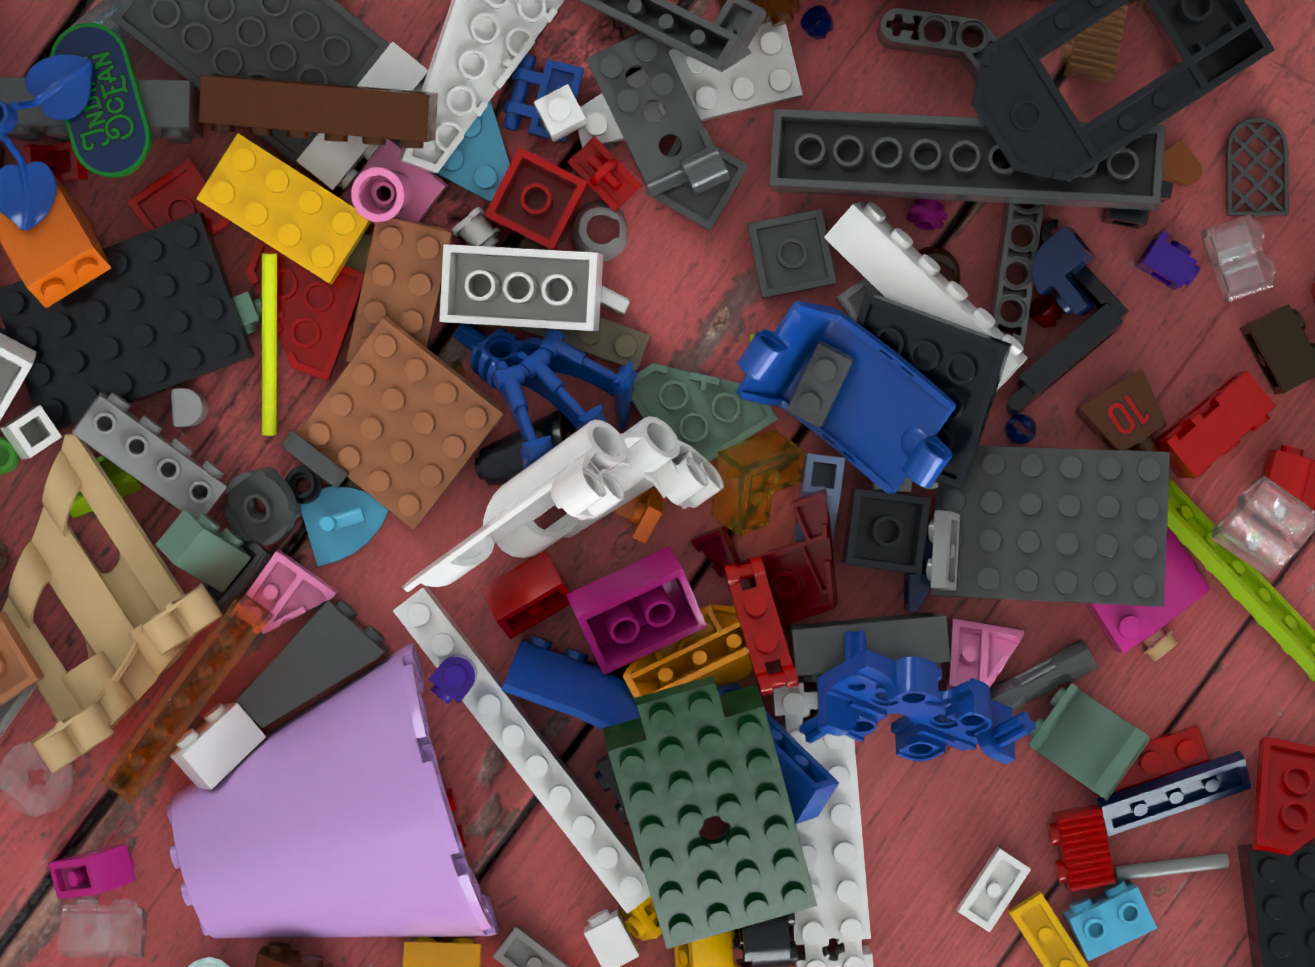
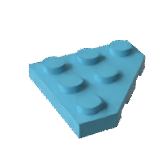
M489 101L487 108L480 117L476 118L464 134L463 140L439 172L435 174L491 203L510 163L491 101Z

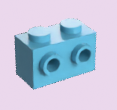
M1119 880L1115 884L1107 885L1103 889V894L1093 899L1090 896L1077 899L1069 905L1070 910L1062 913L1081 954L1088 961L1157 929L1139 888L1131 881L1125 883L1124 880Z

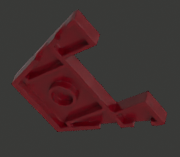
M826 489L800 497L791 503L805 536L804 539L753 556H761L781 626L832 610L838 605ZM725 525L699 534L691 540L698 552L702 550L713 563L711 567L720 577H725L724 565L735 563L738 566L749 563L750 558L742 561L739 559ZM753 577L740 581L742 590L756 587Z

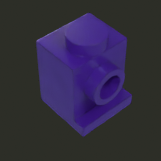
M1161 231L1153 236L1135 267L1172 290L1182 287L1183 284L1189 286L1200 270V266L1196 265L1198 261L1189 256L1191 250L1183 244L1174 240L1170 243L1166 242L1170 234Z

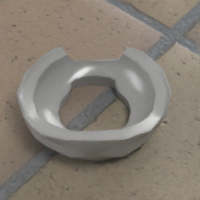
M595 200L585 203L576 212L571 223L570 233L573 244L578 252L603 254V262L612 260L623 252L627 245V227L624 214L620 209L614 213L603 200ZM597 215H605L613 220H617L620 229L619 237L606 244H597L591 241L586 231L589 220Z

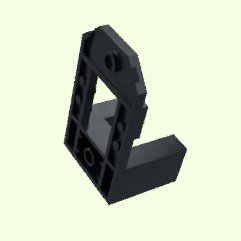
M1057 0L983 49L971 105L1013 171L1070 182L1275 49L1244 0H1138L1178 64L1084 126H1081L1040 59L1126 3L1129 6L1137 0Z

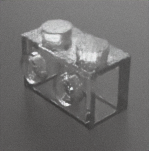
M77 899L75 905H62L58 952L68 957L144 958L148 912L136 905L135 900L115 899L113 900V905H99V901L93 899Z

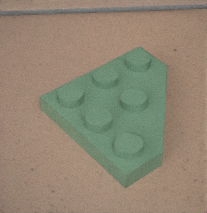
M656 363L638 372L634 381L632 401L643 418L648 416L657 417L672 428L679 441L693 447L709 462L778 420L770 405L742 399L736 393L740 385L737 382Z

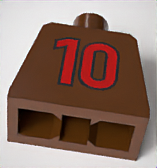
M1139 369L1086 402L1076 411L1078 417L1109 450L1128 451L1132 448L1134 451L1162 452L1152 435L1166 426V422L1142 369Z

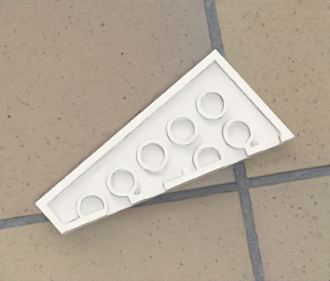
M452 0L421 90L423 92L438 93L436 139L424 142L423 148L402 147L398 160L433 174L438 173L463 140L464 134L476 118L481 116L487 108L488 102L497 90L501 89L534 45L535 39L547 23H550L557 14V10L564 0Z
M771 22L761 24L748 46L751 54L723 72L676 49L668 52L701 121L803 96L786 24L773 27ZM640 69L627 77L626 81L630 86L640 88L647 83L648 75L645 70ZM602 94L580 107L587 123L586 126L578 129L582 148L593 136L603 145L624 140ZM650 102L644 106L642 114L647 121L658 122L664 117L665 110L661 104Z

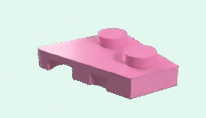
M278 549L233 613L265 634L323 602L334 598L338 591Z
M953 619L949 625L951 662H947L946 690L953 689L968 680L970 681L971 678L984 682L990 688L1022 640L1024 630Z

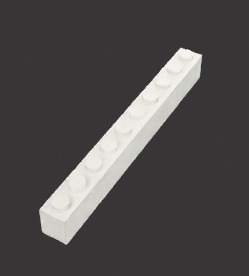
M424 586L393 610L395 615L436 668L446 658L453 655H463L473 661L477 669V679L473 687L462 699L463 703L624 911L628 914L651 895L641 861L514 697L509 693L501 691L503 687L501 680L429 587Z

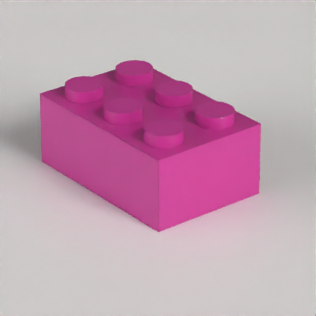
M670 546L566 594L603 675L707 627L684 570Z

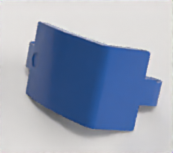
M795 301L775 331L762 329L761 332H757L737 362L738 366L746 373V376L736 390V393L742 399L781 407L827 442L888 494H895L906 477L922 487L930 488L953 456L950 449L936 435L956 407L955 402L898 353L836 308ZM823 341L856 359L824 425L819 428L787 411V408L818 343Z

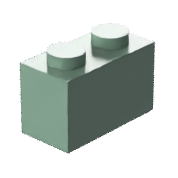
M186 509L182 511L155 544L174 565L222 593L251 559L241 547L244 541L229 528H225L222 532L218 530L220 528L219 524L205 513H201L197 517Z

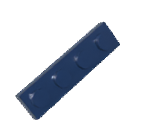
M1237 751L1112 793L1107 801L1102 797L1098 798L1097 803L1103 811L1106 833L1109 837L1251 789L1246 760L1242 753Z

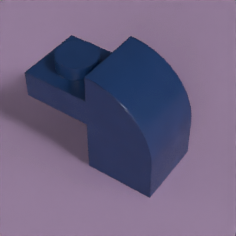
M1064 226L1039 248L1033 261L1032 275L1039 294L1049 296L1057 290L1058 294L1054 297L1067 314L1073 311L1075 315L1084 316L1095 306L1074 280L1073 276L1096 257L1074 228Z

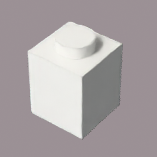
M568 84L534 101L535 109L552 142L587 125L586 118Z
M41 405L31 407L0 428L21 460L33 457L62 437Z
M605 909L588 919L589 925L585 926L584 935L601 967H620L639 957V948L631 933L627 930L618 909L612 913Z

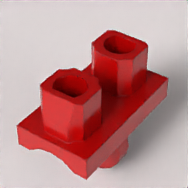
M595 136L567 161V164L583 180L588 182V186L614 213L642 187L635 177Z

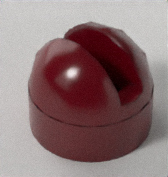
M1043 295L1031 304L1029 316L1042 328H1050L1056 325V319H1061L1062 309L1052 295Z

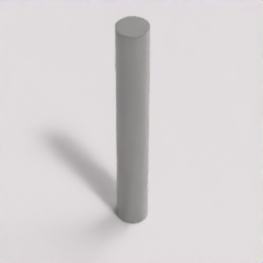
M1227 853L1120 865L1114 866L1113 871L1116 881L1229 868V859Z

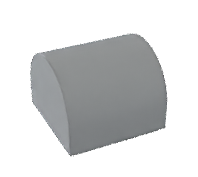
M185 388L172 389L173 425L177 428H191L202 424L209 413V404L205 396L195 390Z

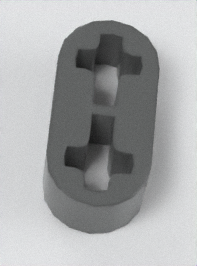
M293 429L281 443L282 447L337 489L349 475L347 471L332 462L331 459L304 440Z

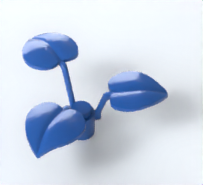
M64 54L51 56L37 62L28 71L25 78V87L35 98L24 102L13 101L10 104L0 100V140L3 141L18 162V166L10 164L0 168V212L23 231L32 229L47 216L56 198L57 184L56 178L47 164L35 161L26 165L24 157L8 137V133L16 127L18 121L17 111L21 109L35 108L40 105L43 113L55 120H69L79 115L87 106L91 94L92 64L90 60L84 57Z

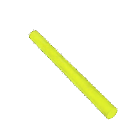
M262 253V435L264 436L277 435V253Z

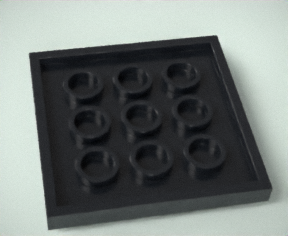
M868 292L864 295L856 322L914 366L956 404L954 411L936 435L953 454L936 480L962 489L966 485L1012 344Z

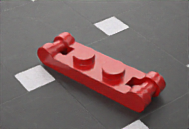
M761 556L750 558L749 563L738 566L735 563L724 565L725 578L760 695L772 694L773 689L786 686L787 689L799 686L797 673L792 663ZM753 577L756 587L742 590L740 581ZM779 662L781 671L768 675L765 666Z

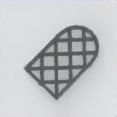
M1253 118L1245 120L1236 126L1228 137L1225 153L1227 216L1260 217L1289 215V152L1287 140L1281 128L1268 119ZM1251 123H1261L1262 125L1256 129ZM1244 125L1253 133L1245 142L1235 135ZM1267 126L1274 129L1278 134L1271 142L1261 134ZM1256 137L1267 146L1258 156L1248 147ZM1234 140L1240 147L1231 155V147ZM1279 140H1281L1282 154L1274 147ZM1243 150L1253 159L1245 169L1234 160ZM1269 150L1280 159L1271 169L1261 160ZM1256 163L1267 172L1258 182L1248 173ZM1282 163L1283 181L1274 173ZM1232 165L1240 172L1233 181ZM1243 176L1253 185L1245 195L1234 186ZM1270 176L1280 185L1271 195L1261 186ZM1256 190L1267 198L1259 208L1248 199ZM1282 190L1283 207L1274 199ZM1232 191L1240 198L1233 207ZM1271 202L1279 211L1262 210ZM1243 203H1245L1252 210V212L1235 211Z

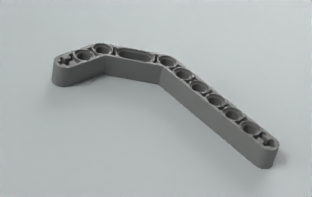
M893 8L887 11L877 28V37L883 46L894 50L959 58L975 81L977 80L983 49L997 40L988 26L981 20L903 8ZM893 21L899 22L898 27L902 30L899 36H893L892 29L887 28L890 27ZM914 23H917L918 27L916 28L913 40L910 38L913 31L910 30ZM927 26L937 27L942 33V40L939 42L927 40L924 35V28ZM965 31L974 32L978 35L979 46L975 48L966 46L962 41L961 34ZM1004 203L989 313L996 321L995 327L1002 330H1016V334L1011 333L1009 335L1018 340L1024 349L1034 282L1032 267L1038 252L1044 205L1033 204L1031 209H1024L1018 204ZM1013 228H1021L1026 231L1028 243L1025 247L1016 246L1012 242L1011 232ZM1009 265H1016L1022 270L1023 279L1020 284L1015 285L1007 280L1006 269ZM1004 302H1010L1016 306L1018 316L1014 322H1007L1002 318L1000 309Z

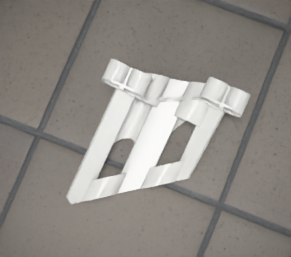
M648 416L643 418L623 434H620L613 426L604 421L593 420L504 483L494 493L487 506L483 526L414 575L402 588L409 592L420 583L431 587L447 586L485 561L492 553L495 543L503 552L513 557L527 558L536 556L561 538L573 537L653 486L658 489L663 498L667 496L671 502L681 506L682 509H686L687 507H698L724 488V483L716 468L690 445L679 441L672 428L657 417ZM555 505L558 509L563 508L567 512L565 516L545 530L538 527L534 522L536 518Z

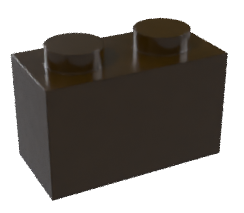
M1289 304L1278 307L1239 328L1274 394L1286 393L1315 377V343L1308 341L1303 331L1306 326L1302 316L1296 309L1292 310Z

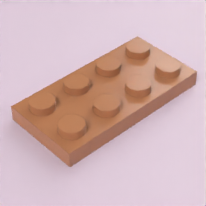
M396 216L388 221L375 222L347 362H351L380 321L386 316L427 349L429 348L441 293L443 244L451 245L454 231Z

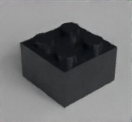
M851 488L841 563L922 574L931 498Z

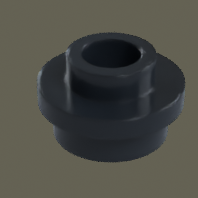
M299 466L292 469L285 478L299 504L311 503L321 493V477L307 466ZM304 479H308L310 483L309 489L305 492H300L298 488L299 483Z

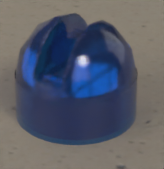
M818 5L805 12L801 18L800 25L808 36L820 40L825 39V34L829 31H833L834 21L828 10L824 6Z
M1018 414L1012 416L1006 422V437L1014 444L1029 443L1036 435V424L1028 415ZM1016 421L1031 431L1028 437L1013 426Z

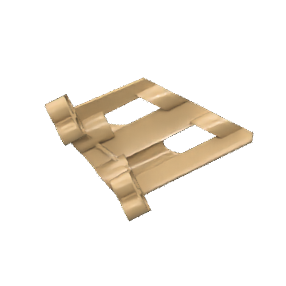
M73 433L65 434L61 451L51 467L42 496V504L44 505L32 540L26 545L17 562L10 582L8 598L1 611L6 612L45 676L35 684L57 723L55 727L32 740L31 743L51 773L63 768L113 735V729L130 713L136 703L153 684L181 658L191 646L192 640L197 634L223 616L202 583L185 595L87 444ZM79 491L120 551L117 565L108 573L99 572L67 523L72 504ZM48 582L82 632L87 645L88 660L76 666L68 673L33 621L36 604L43 588Z

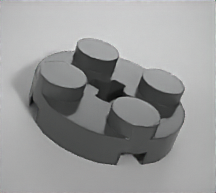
M271 467L248 470L232 479L226 488L225 494L229 493L227 498L228 505L224 506L226 519L232 530L245 541L250 542L254 540L261 543L260 545L275 543L291 532L295 520L300 517L301 506L296 500L291 487ZM256 498L265 504L266 513L264 511L259 513L255 507L258 505Z

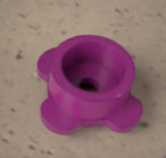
M917 199L910 208L912 213L907 215V220L914 223L920 229L935 230L943 228L944 222L942 220L947 219V214L944 212L945 207L941 202L932 199Z

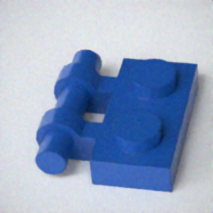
M526 54L519 63V66L513 71L512 80L515 82L510 101L506 100L503 112L506 113L503 128L518 131L521 118L531 119L529 135L551 140L535 107L525 104L529 85L540 87L537 96L538 100L568 84L577 100L584 68L547 59L544 72L539 73L533 71L536 57ZM567 136L557 140L556 142L566 144Z

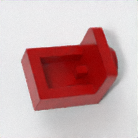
M71 141L50 145L27 144L24 146L26 165L35 161L47 164L62 184L88 180L87 169L77 159Z

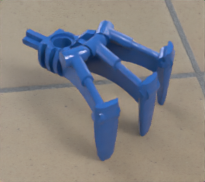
M459 324V330L454 333V338L472 351L470 357L472 371L501 393L516 420L525 442L522 443V449H520L523 470L553 449L550 435L537 439L527 412L529 407L521 385L535 391L552 403L568 418L576 430H579L593 420L606 422L602 404L586 412L565 390V384L555 373L569 375L591 383L614 397L617 426L621 431L625 430L630 419L633 387L637 377L631 361H628L626 366H621L616 374L587 358L584 352L563 342L565 336L557 329H549L543 340L535 337L519 340L517 336L508 333L503 327H500L488 336L473 324Z

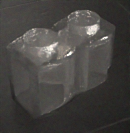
M1251 214L1201 231L1204 248L1212 265L1215 281L1224 302L1233 301L1274 287L1273 278L1276 277V268L1271 257H1266L1262 250L1261 242L1265 240L1264 231L1258 220L1254 221Z

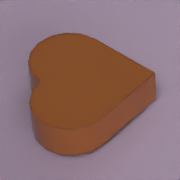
M1180 139L1164 151L1162 181L1175 182L1180 186H1190L1199 180L1202 174L1200 162Z

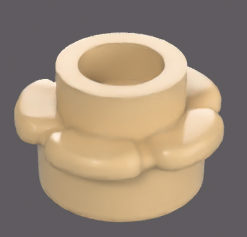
M1160 629L1142 642L1147 646L1143 650V654H1148L1154 662L1163 657L1178 644L1171 635L1174 631L1168 630L1164 632Z

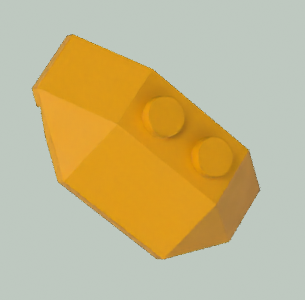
M709 604L701 608L700 611L706 622V628L631 662L623 674V679L634 700L636 697L709 676H714L716 686L734 683L747 677L753 669L735 608L733 606Z

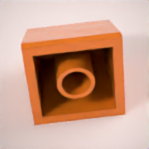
M57 178V193L53 206L47 216L28 231L19 229L14 222L0 212V243L26 288L45 308L50 307L111 269L84 209Z

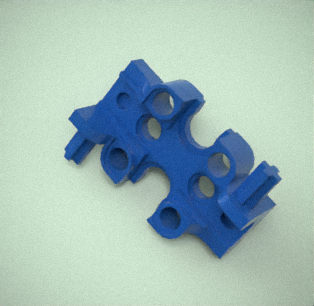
M849 630L844 633L845 661L817 678L818 714L805 721L799 727L800 733L805 735V741L808 743H813L827 734L833 736L846 735L862 742L866 735L877 729V722L886 718L887 714H901L905 716L891 723V732L895 734L897 756L911 761H928L944 754L946 746L965 751L967 749L974 750L977 748L976 744H979L981 750L988 757L1008 764L1016 760L1014 742L1030 734L1032 730L1036 729V724L1030 720L1028 712L1023 711L1013 717L1011 707L991 700L990 688L984 682L971 678L970 681L963 682L953 689L939 691L938 681L942 679V669L937 668V663L921 657H905L897 661L867 649L864 631L852 632Z

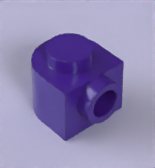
M450 656L439 665L428 679L435 684L431 691L447 704L452 699L460 703L475 684L477 669L473 661L466 656Z

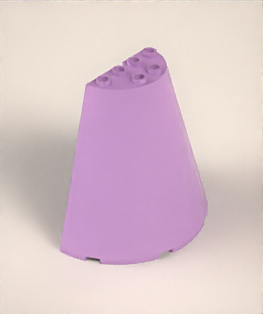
M414 643L400 648L266 734V738L212 790L198 788L192 782L176 792L172 798V803L166 805L167 816L172 825L175 846L170 847L171 860L176 869L181 868L185 882L181 884L183 900L187 906L193 905L205 936L210 935L213 938L493 936L500 933L490 895L481 894L472 868L468 865L429 735L430 728L426 706L421 697V693L424 692L425 677Z

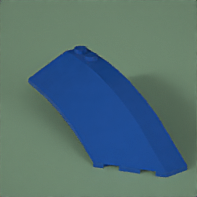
M531 635L530 641L526 639L521 640L501 691L577 717L602 730L605 727L640 718L637 704L623 677L613 672L603 675L598 665L587 661L588 654L572 648H567L566 653L551 649L553 642L535 635Z

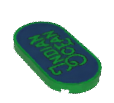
M82 23L72 26L57 38L52 47L50 57L71 54L90 60L92 64L91 94L88 104L79 115L65 120L73 151L79 162L95 174L107 178L128 176L141 167L152 146V132L129 51L123 40L103 25Z

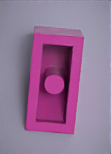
M126 844L104 847L48 863L58 899L98 895L136 881L133 871L134 861L128 852Z

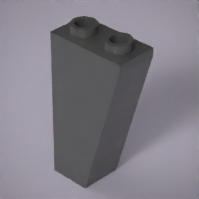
M330 599L235 703H238L252 719L264 728L381 657L388 650L382 644L386 639L371 625L364 628L354 618L358 613L344 600L340 599L337 603L335 600Z

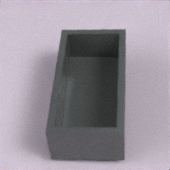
M939 612L787 625L790 656L797 676H800L803 682H817L819 676L845 661L844 633L849 630L852 632L864 631L868 650L895 661L905 657H921L937 663V668L941 669V663L951 662L947 617Z

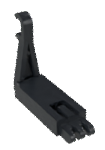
M1058 219L1049 221L1043 227L1041 233L1042 245L1050 238L1049 233L1057 229ZM1087 266L1075 274L1073 278L1098 311L1019 376L1017 385L1020 389L1008 400L1006 406L1008 414L1018 415L1114 335L1123 324V320L1129 312L1128 309Z

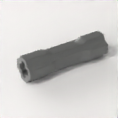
M1080 639L1057 651L1052 657L1012 678H1006L990 687L991 700L1011 707L1012 713H1014L1034 699L1098 669L1096 661L1085 642Z

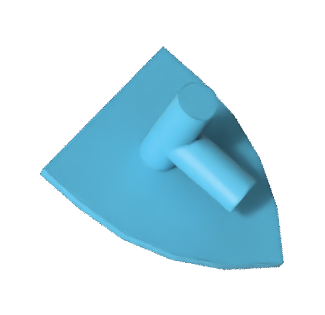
M331 486L322 488L316 500L308 504H300L317 567L350 556L366 545L383 525L389 510L367 492L349 487H338L337 489Z

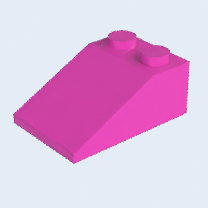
M1167 527L1164 607L1105 604L1085 605L1113 649L1125 653L1156 633L1211 589L1177 536Z

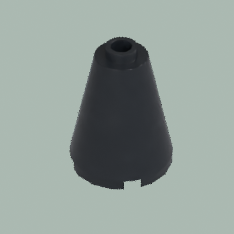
M560 410L532 422L537 439L550 435L553 448L577 431L575 426ZM520 430L480 449L479 457L475 458V468L478 477L481 480L485 479L488 485H503L523 470L520 449H522V443L525 442Z

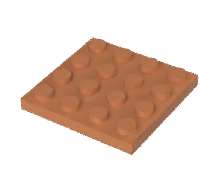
M386 316L380 321L298 431V434L331 459L332 462L347 471L349 479L415 530L507 411Z

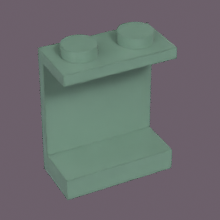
M1071 683L1068 689L1062 686L1050 702V705L1054 708L1046 720L1040 717L1035 723L1036 729L1028 734L1032 738L1028 745L1107 801L1151 738L1081 691L1075 684Z

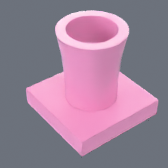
M386 139V145H380L341 196L362 217L372 221L373 224L375 222L388 221L395 216L420 222L449 186L437 175L399 161L402 147L393 139ZM386 186L391 191L390 198H388L386 195Z

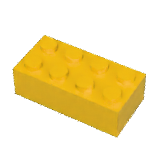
M239 133L196 198L331 285L372 223V221L362 217L353 206Z

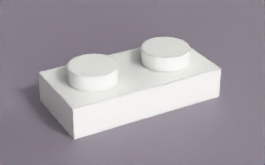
M997 846L956 910L990 933L1031 871V868Z

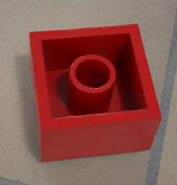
M519 147L484 216L487 221L544 250H557L589 188L588 182Z

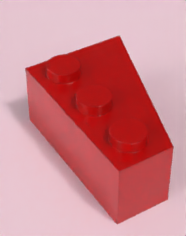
M1248 371L1237 372L1154 440L1162 452H1170V468L1178 478L1195 479L1207 471L1211 464L1221 455H1225L1233 450L1241 442L1239 439L1249 430L1253 432L1264 425L1270 419L1268 413L1276 406Z

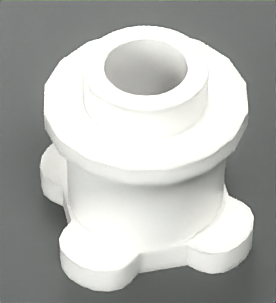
M480 207L474 209L452 229L454 231L453 235L460 236L468 246L495 247L500 242L496 238L500 229L498 227L494 229L483 217L485 212Z

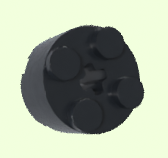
M795 913L735 929L733 946L734 948L741 949L743 959H736L737 966L788 967L789 964H796V943L794 940L790 941L789 926L795 925Z

